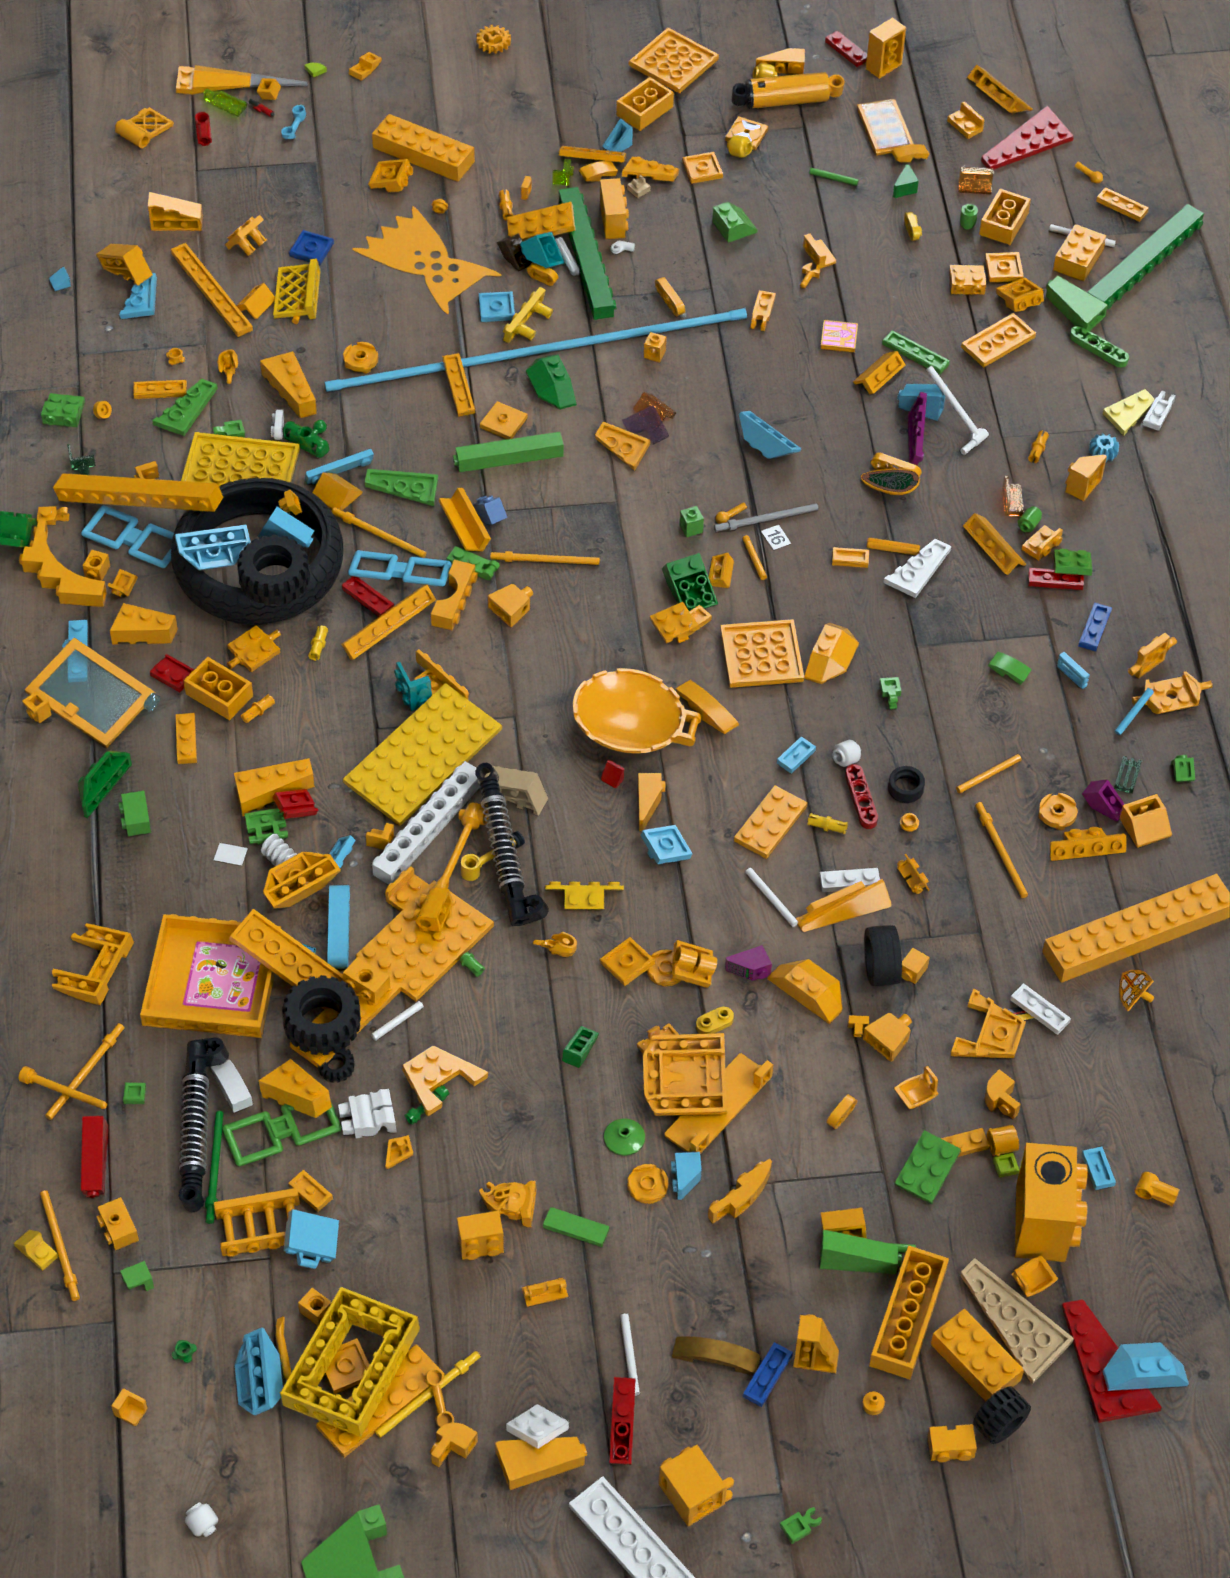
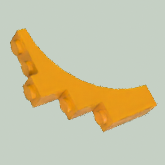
M39 519L33 531L34 540H31L30 547H24L23 554L21 553L19 556V564H22L23 572L38 573L37 578L41 582V587L56 589V596H59L60 604L104 607L107 595L105 581L80 576L58 562L47 544L46 520Z

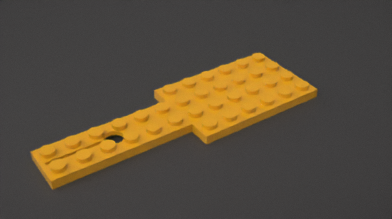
M434 880L356 954V958L360 957L390 976V988L376 1004L370 1000H365L355 991V995L359 999L361 1016L360 1030L357 1034L400 992H403L417 1002L460 960L464 953L468 952L494 927V921L450 891L453 904L441 931L425 930L419 927L413 917L415 909L422 908L420 905L421 895L428 894L429 890L437 883ZM327 1007L312 1023L324 1024L331 1022L338 1017L339 1013ZM290 1042V1048L317 1068L318 1065L321 1066L324 1062H329L335 1055L333 1051L329 1052V1055H323V1053L314 1055L310 1051L303 1052L299 1046L295 1047Z

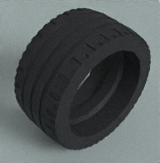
M882 925L866 928L864 933V955L870 985L885 986L899 984L902 978V956L896 927L894 925Z

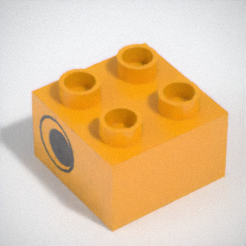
M1026 1143L1016 1182L1015 1258L1034 1259L1042 1255L1047 1261L1065 1262L1069 1247L1080 1246L1081 1229L1086 1226L1087 1202L1081 1201L1082 1189L1085 1190L1087 1184V1164L1077 1163V1147Z

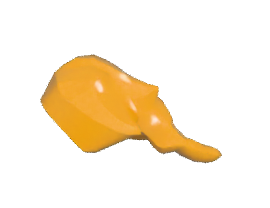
M231 349L221 352L217 361L219 372L222 373L224 370L227 376V384L231 383L232 375L235 374V368L238 367V356Z
M565 932L552 935L551 938L553 940H534L532 943L548 948L551 954H557L562 957H570L577 950L576 939Z

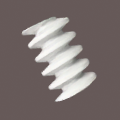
M278 834L269 836L261 847V853L274 866L297 855L292 848H289L287 843H284L283 839H279Z

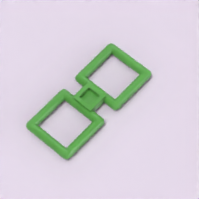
M287 1104L281 1106L283 1115L271 1119L269 1112L263 1111L224 1125L222 1131L236 1165L241 1167L282 1152L283 1146L280 1140L292 1136L294 1143L300 1146L340 1132L342 1126L333 1105L326 1111L332 1126L304 1136L300 1135L291 1114V1110H294V1107ZM263 1121L273 1146L242 1157L232 1131Z

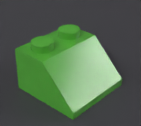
M729 202L713 207L712 222L728 243L758 232L741 208Z

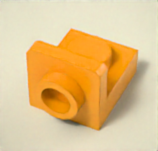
M156 461L135 467L136 475H133L134 478H159Z

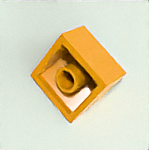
M1107 456L1079 457L1075 463L1072 462L1068 468L1069 476L1065 481V484H1067L1065 492L1085 501L1102 480Z

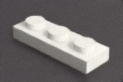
M878 868L820 872L819 876L822 892L839 891L859 881H862L866 888L880 880Z
M1024 983L1011 995L1010 1000L1057 1035L1070 1023L1071 1018Z

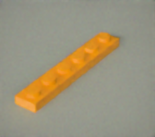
M427 584L423 585L343 642L341 645L350 660L357 658L436 601V598Z

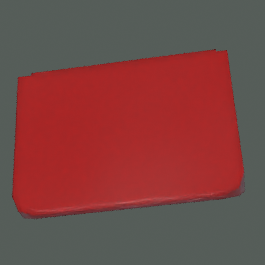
M608 760L601 780L613 788H617L624 780V768Z

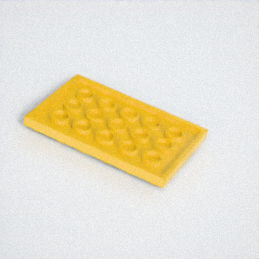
M195 432L181 481L218 483L219 486L240 479L247 480V478H273L291 482L300 444Z

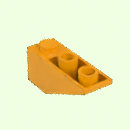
M788 48L756 58V66L764 63L773 65L777 73L804 74L805 49Z

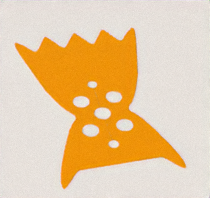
M412 207L413 218L396 216L398 228L381 226L384 238L366 236L369 249L352 248L354 251L392 268L412 274L424 275L431 294L440 308L447 314H449L448 302L484 276H502L492 269L471 262L450 259L439 235L415 207ZM420 251L421 254L415 255V252ZM433 251H438L441 253V256L439 258H432L430 254ZM423 262L425 267L423 269H416L415 264ZM434 263H439L442 265V268L436 271L431 266ZM451 264H456L459 266V269L453 272L448 267ZM440 275L443 277V281L436 283L433 281V277ZM457 278L459 281L454 283L452 280Z

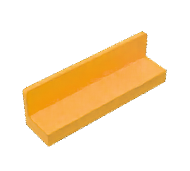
M457 488L451 499L439 498L438 501L464 549L467 551H484L491 538L464 488Z
M974 513L963 525L967 532L1005 574L1009 575L1018 564L1026 565L1023 559L985 517Z

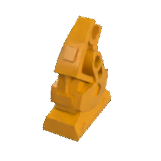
M529 1181L525 1185L510 1182L501 1183L496 1186L488 1182L486 1187L490 1189L489 1192H484L482 1188L479 1190L483 1202L491 1212L499 1210L500 1215L504 1214L513 1220L521 1219L523 1226L532 1228L537 1192L536 1181Z

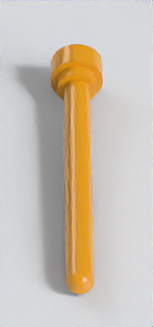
M24 1066L19 1073V1081L25 1084L36 1083L97 1108L105 1109L107 1107L105 1101L41 1077L30 1067Z

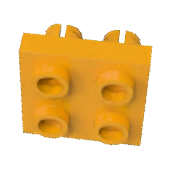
M260 215L255 219L252 216L228 237L229 241L225 246L230 250L234 245H239L249 256L256 249L247 240L246 235H250L259 247L267 241L257 229L264 219Z

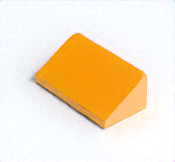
M729 553L712 556L709 580L714 587H730L734 560Z

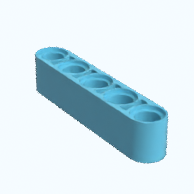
M329 885L327 963L335 969L348 968L349 885Z

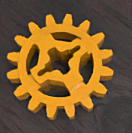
M490 25V28L485 26L484 30L480 29V33H477L476 43L479 49L482 48L483 52L488 50L489 54L491 52L497 54V51L502 53L503 49L507 50L508 46L511 45V34H509V30L505 31V27L499 28V25L496 27Z

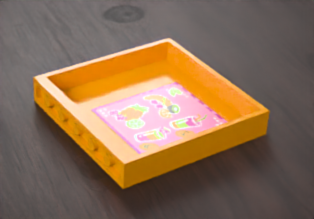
M163 914L140 1013L142 1026L262 1038L275 973L229 940L231 934L241 922Z

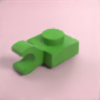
M241 420L224 422L222 427H213V432L217 435L245 437Z
M899 677L880 678L882 697H888L889 709H897V696H901Z

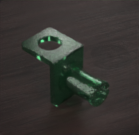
M67 444L71 469H78L81 475H90L89 467L96 466L94 455L72 458L70 444Z

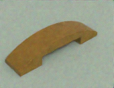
M690 1336L676 1337L672 1358L688 1362H693L694 1359L716 1363L734 1367L735 1372L753 1376L758 1370L761 1356L747 1348L725 1341Z

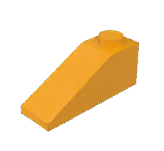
M638 773L639 831L645 829L661 801L662 792H665V781H662L661 773Z

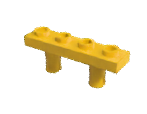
M539 287L536 292L533 291L529 301L523 303L519 313H515L512 322L506 324L503 329V341L509 344L516 334H520L531 341L536 331L524 325L531 315L537 312L547 319L551 317L553 309L542 303L545 289Z

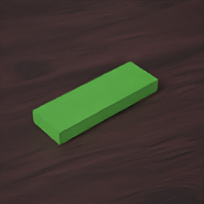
M550 1207L543 1223V1228L600 1247H603L610 1230V1226Z

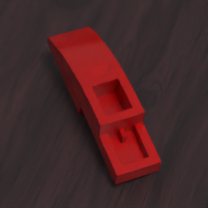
M614 1377L609 1464H632L636 1378Z

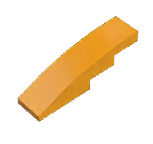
M688 680L675 688L677 694L688 701L689 707L701 714L702 721L721 733L726 734L739 726L738 721L725 707L692 680Z

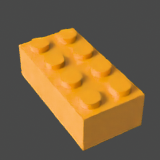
M965 1308L933 1333L932 1347L985 1402L999 1390L1009 1386L1014 1387L1021 1381L1024 1369Z

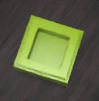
M1014 1153L993 1157L999 1178L1019 1174V1167Z

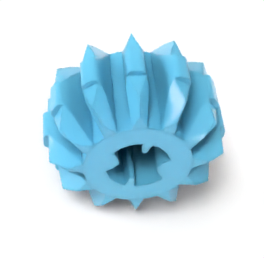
M1102 433L1101 436L1095 435L1089 445V454H1092V456L1106 455V462L1108 460L1113 461L1117 457L1119 442H1117L1116 437L1111 438L1110 434L1106 436Z

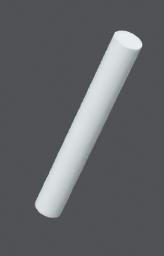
M420 1001L416 1002L371 1034L372 1038L376 1041L422 1009L423 1004Z

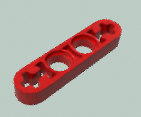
M851 764L846 768L845 778L860 824L865 829H873L877 825L878 814L863 769L857 764ZM851 772L857 774V780H855L854 774ZM861 786L864 790L857 792L854 790V787ZM865 801L869 803V806L862 807L859 803ZM867 813H869V814H868L869 819L872 820V821H869L868 819H866Z

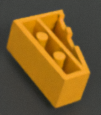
M149 192L148 211L151 231H202L203 213L201 204Z
M109 244L96 254L103 269L115 275L121 274L125 280L131 279L137 286L153 275L143 257V251L138 245Z
M123 603L110 629L112 645H118V642H130V644H136V642L171 644L178 630L176 616Z
M292 1059L258 1080L263 1098H272L277 1100L278 1104L290 1105L294 1107V1110L317 1118L332 1107L329 1090Z

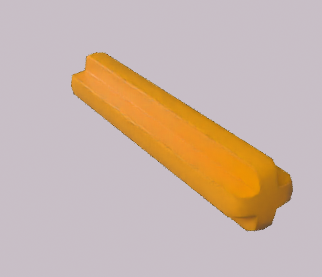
M868 538L867 548L910 555H918L920 551V545L876 538Z

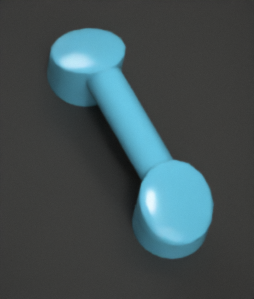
M296 105L292 108L294 121L291 127H284L281 130L284 139H294L296 137L295 132L300 122L306 118V111L303 105Z

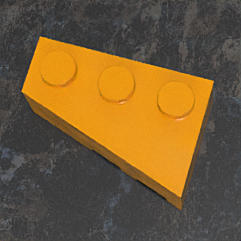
M811 1314L800 1315L793 1367L836 1374L839 1349L823 1319Z

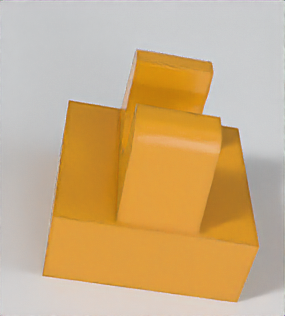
M291 490L284 492L285 497L278 501L280 509L283 508L286 513L292 511L295 515L301 513L298 496Z
M849 1015L847 1028H853V1037H862L863 1029L869 1025V1016Z

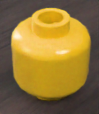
M760 63L754 67L752 77L753 79L777 77V72L773 65Z
M741 135L732 136L727 143L729 153L732 156L741 158L748 156L753 147L750 139L747 136Z

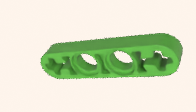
M1075 326L1071 329L1070 339L1074 343L1116 367L1123 368L1127 366L1129 355L1124 350L1081 326ZM1095 341L1097 344L1092 345L1088 342ZM1103 349H1108V350H1110L1111 352L1105 353V352H1103L1102 350H1103Z

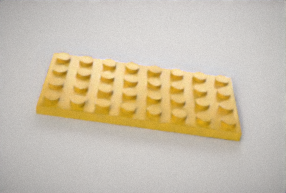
M445 683L343 778V783L398 826H401L434 792H437L442 787L443 782L453 775L454 770L458 766H461L464 761L468 762L502 730V725Z

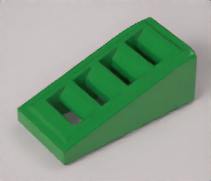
M580 1026L564 1048L562 1061L580 1068L597 1040L599 1033Z

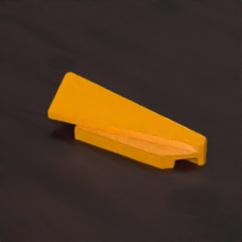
M883 879L866 888L863 882L859 881L811 903L806 908L808 913L797 917L796 920L802 932H807L891 907V900Z

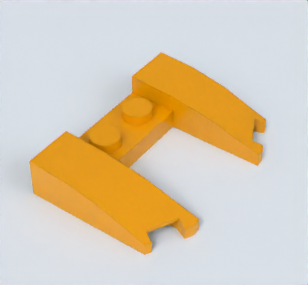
M86 923L85 927L88 931L81 936L73 933L71 939L101 952L88 976L53 968L52 975L53 977H58V984H52V987L71 997L101 1005L109 990L107 984L121 958L127 957L134 944L131 933Z

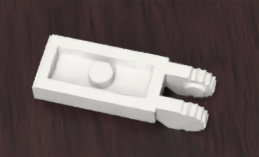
M1161 391L1148 411L1143 425L1159 431L1172 408L1176 396L1172 394L1169 400L1165 401L1166 392Z

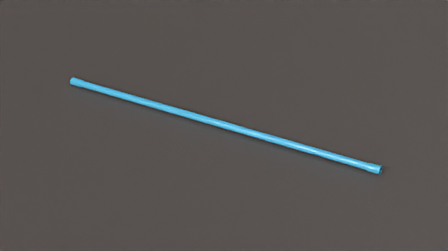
M745 308L731 310L714 315L462 358L461 361L463 367L644 336L649 335L650 332L661 333L729 320L746 319L747 312ZM443 362L343 380L326 381L324 384L326 392L348 387L445 371Z

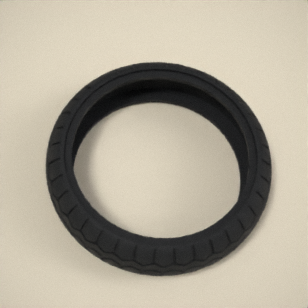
M247 478V480L240 479L219 486L223 499L215 512L186 510L174 531L171 544V562L175 577L181 589L193 603L205 612L220 619L249 625L270 624L290 619L318 603L331 589L339 575L343 560V538L339 524L331 510L319 497L294 483L273 478ZM291 490L298 496L302 512L297 515L292 511L287 513L313 529V534L321 544L316 558L309 566L310 581L304 593H300V597L296 600L292 599L290 603H281L280 606H275V604L267 606L262 602L261 604L255 602L254 598L252 600L248 598L241 588L223 584L207 575L203 570L195 568L178 553L175 534L215 529L228 520L244 515L272 514L276 507L280 508L278 501L285 497L284 492Z

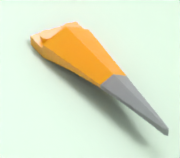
M195 65V68L179 66L176 93L198 94L225 89L258 87L262 78L276 79L280 86H307L308 82Z

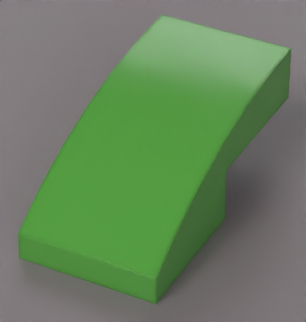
M997 652L988 664L999 675L1003 677L1006 674L1019 685L1025 681L1032 670L1017 659L1001 652Z

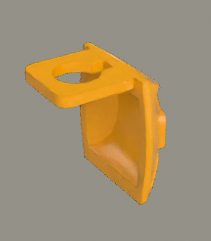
M926 1066L924 1067V1074L901 1082L894 1090L907 1108L913 1109L929 1102L939 1094L937 1092L938 1079L931 1069Z
M1042 1255L1024 1263L1011 1274L1026 1297L1042 1292L1058 1280Z

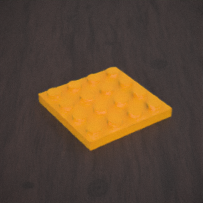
M667 28L630 59L629 66L670 89L681 93L719 60V54Z
M794 619L720 625L730 688L804 682Z

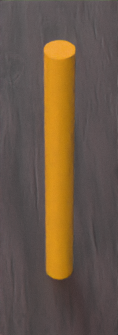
M1017 754L957 786V792L960 794L1022 760L1021 756Z

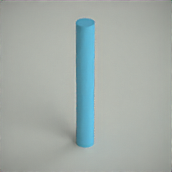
M1147 688L1116 728V734L1121 735L1154 693L1152 689Z

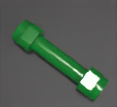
M443 1085L433 1090L434 1095L440 1101L445 1100L449 1095V1091ZM421 1104L416 1109L411 1108L405 1114V1118L410 1124H414L421 1119L420 1115L424 1113L423 1105Z

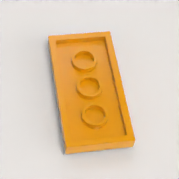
M572 202L507 217L508 236L519 233L522 241H525L536 235L552 232L553 236L575 231Z
M1012 313L962 342L961 348L984 368L1034 339L1036 332Z
M774 785L734 836V842L767 859L806 809L807 802Z

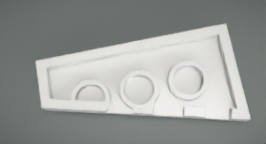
M934 539L921 549L918 555L912 556L902 567L899 566L891 576L885 577L884 583L916 598L949 554L951 546Z

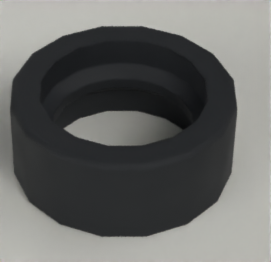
M901 766L892 771L889 776L888 791L895 800L901 803H911L917 801L923 795L925 778L918 769L912 766ZM902 778H908L915 781L918 787L914 790L906 791L898 788L895 782Z

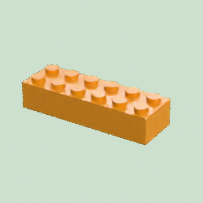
M388 114L372 133L374 149L399 159H408L411 164L457 182L475 162L474 147L391 114Z
M908 1245L871 1354L870 1367L911 1380L947 1271L949 1258Z

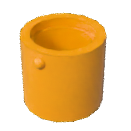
M1013 1125L994 1129L989 1128L987 1130L989 1149L993 1156H1000L1001 1154L1019 1150V1139Z

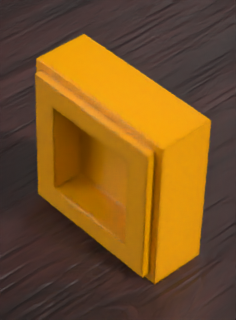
M525 176L521 186V199L523 200L528 199L532 190V178L530 176Z

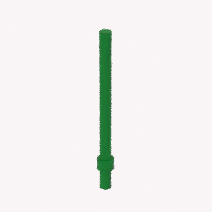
M222 1111L215 1113L208 1197L205 1199V1208L207 1209L205 1222L208 1224L214 1223V1202H218L216 1194L224 1112Z

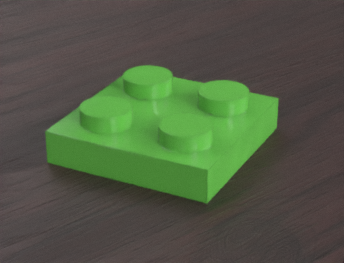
M1067 549L1054 550L1055 573L1092 576L1091 552L1085 550L1069 551Z

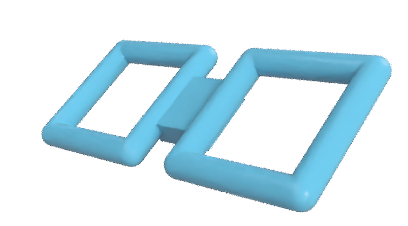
M105 505L98 509L81 532L83 537L113 549H119L122 544L130 546L131 548L128 550L129 555L161 568H166L171 561V549L162 560L140 552L138 549L151 532L169 539L173 538L174 532L154 524H148L141 531L134 528L138 523L136 517ZM105 513L129 522L115 541L91 532Z
M357 550L352 559L348 574L355 577L390 580L391 577L402 578L403 582L443 587L446 584L452 563L446 560L410 557L408 563L397 562L398 557L394 554ZM361 558L389 561L385 573L358 570L357 567ZM414 565L443 567L440 579L411 576Z

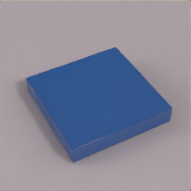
M303 230L289 251V256L310 262V259H317L318 264L321 265L333 246L334 239Z

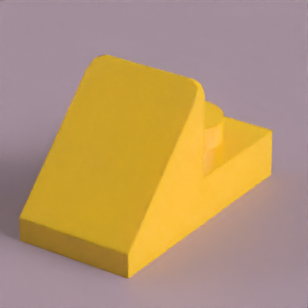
M28 1230L13 1243L18 1250L42 1271L58 1258L57 1252L43 1241L42 1235L38 1231Z

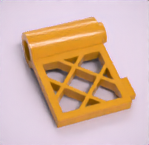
M149 107L148 109H142L138 112V115L129 120H119L115 125V132L139 148H145L149 144L150 139L171 128L173 121ZM145 122H155V124H145ZM145 129H153L154 131L150 133Z

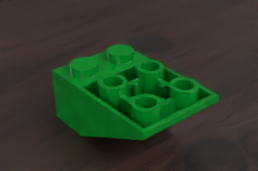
M700 553L666 563L662 567L665 580L676 602H683L689 612L698 605L704 609L718 605Z

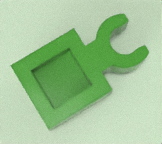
M814 1507L808 1509L803 1517L798 1512L780 1523L781 1529L792 1544L811 1533L810 1526L817 1527L821 1524V1517L817 1519L810 1517L815 1513L816 1509Z

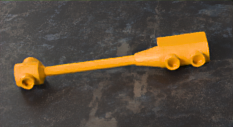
M472 802L467 805L466 809H460L459 820H461L464 829L442 877L429 890L428 894L421 895L420 905L422 908L415 909L413 917L417 925L422 929L439 932L442 929L453 904L451 893L448 889L451 874L471 830H476L480 825L487 824V821L484 820L487 815L483 814L484 808L478 803Z

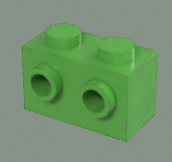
M145 791L121 794L122 802H119L120 814L124 813L125 816L121 818L122 828L127 829L128 836L151 833Z

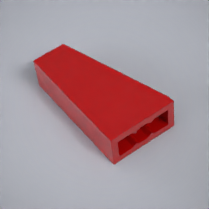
M82 1116L81 1191L83 1195L89 1198H97L99 1194H105L108 1124L104 1116Z

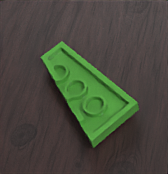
M204 379L199 380L186 392L187 394L184 397H179L170 409L166 408L163 411V415L152 420L153 425L185 436L217 391V384Z
M367 469L365 487L434 506L438 485L437 474Z

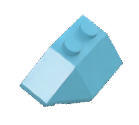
M740 412L739 417L744 439L750 443L749 445L752 448L760 450L764 457L772 459L801 451L799 446L757 417L753 412Z
M247 525L175 534L178 553L198 570L234 566L239 559L240 552L244 550L248 543L250 544Z
M262 1327L244 1335V1343L239 1350L235 1362L238 1405L255 1416L273 1408L281 1398L280 1392L283 1389L280 1355Z
M1161 1342L1121 1344L1103 1370L1108 1391L1189 1385L1183 1364Z

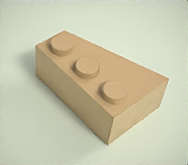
M493 766L499 775L500 791L504 795L506 802L507 800L513 802L520 809L526 807L534 810L533 814L539 816L548 797L538 774Z

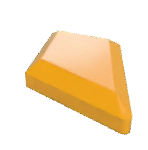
M409 1135L388 1140L386 1169L413 1156Z

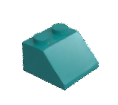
M552 232L536 235L520 243L522 253L526 259L540 266L550 268L565 263Z

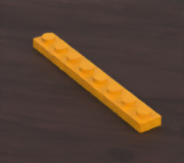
M184 243L172 248L171 254L236 336L240 337L253 331L251 323L189 246Z

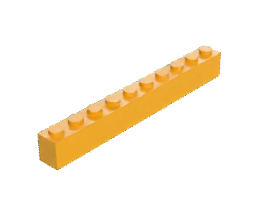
M62 473L53 487L58 500L65 502L215 512L223 499L218 483Z

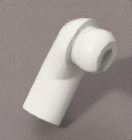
M619 240L611 245L610 250L614 254L624 250L633 252L635 243Z

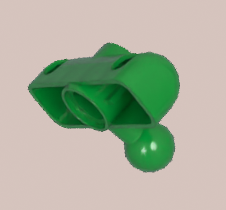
M324 420L315 421L313 430L308 426L302 427L297 425L293 421H288L284 425L283 437L291 443L300 444L301 449L315 457L322 458L330 451L328 442L318 436V433H323L327 429V424ZM289 431H290V438L286 436V434H287ZM315 445H317L316 453L312 451Z

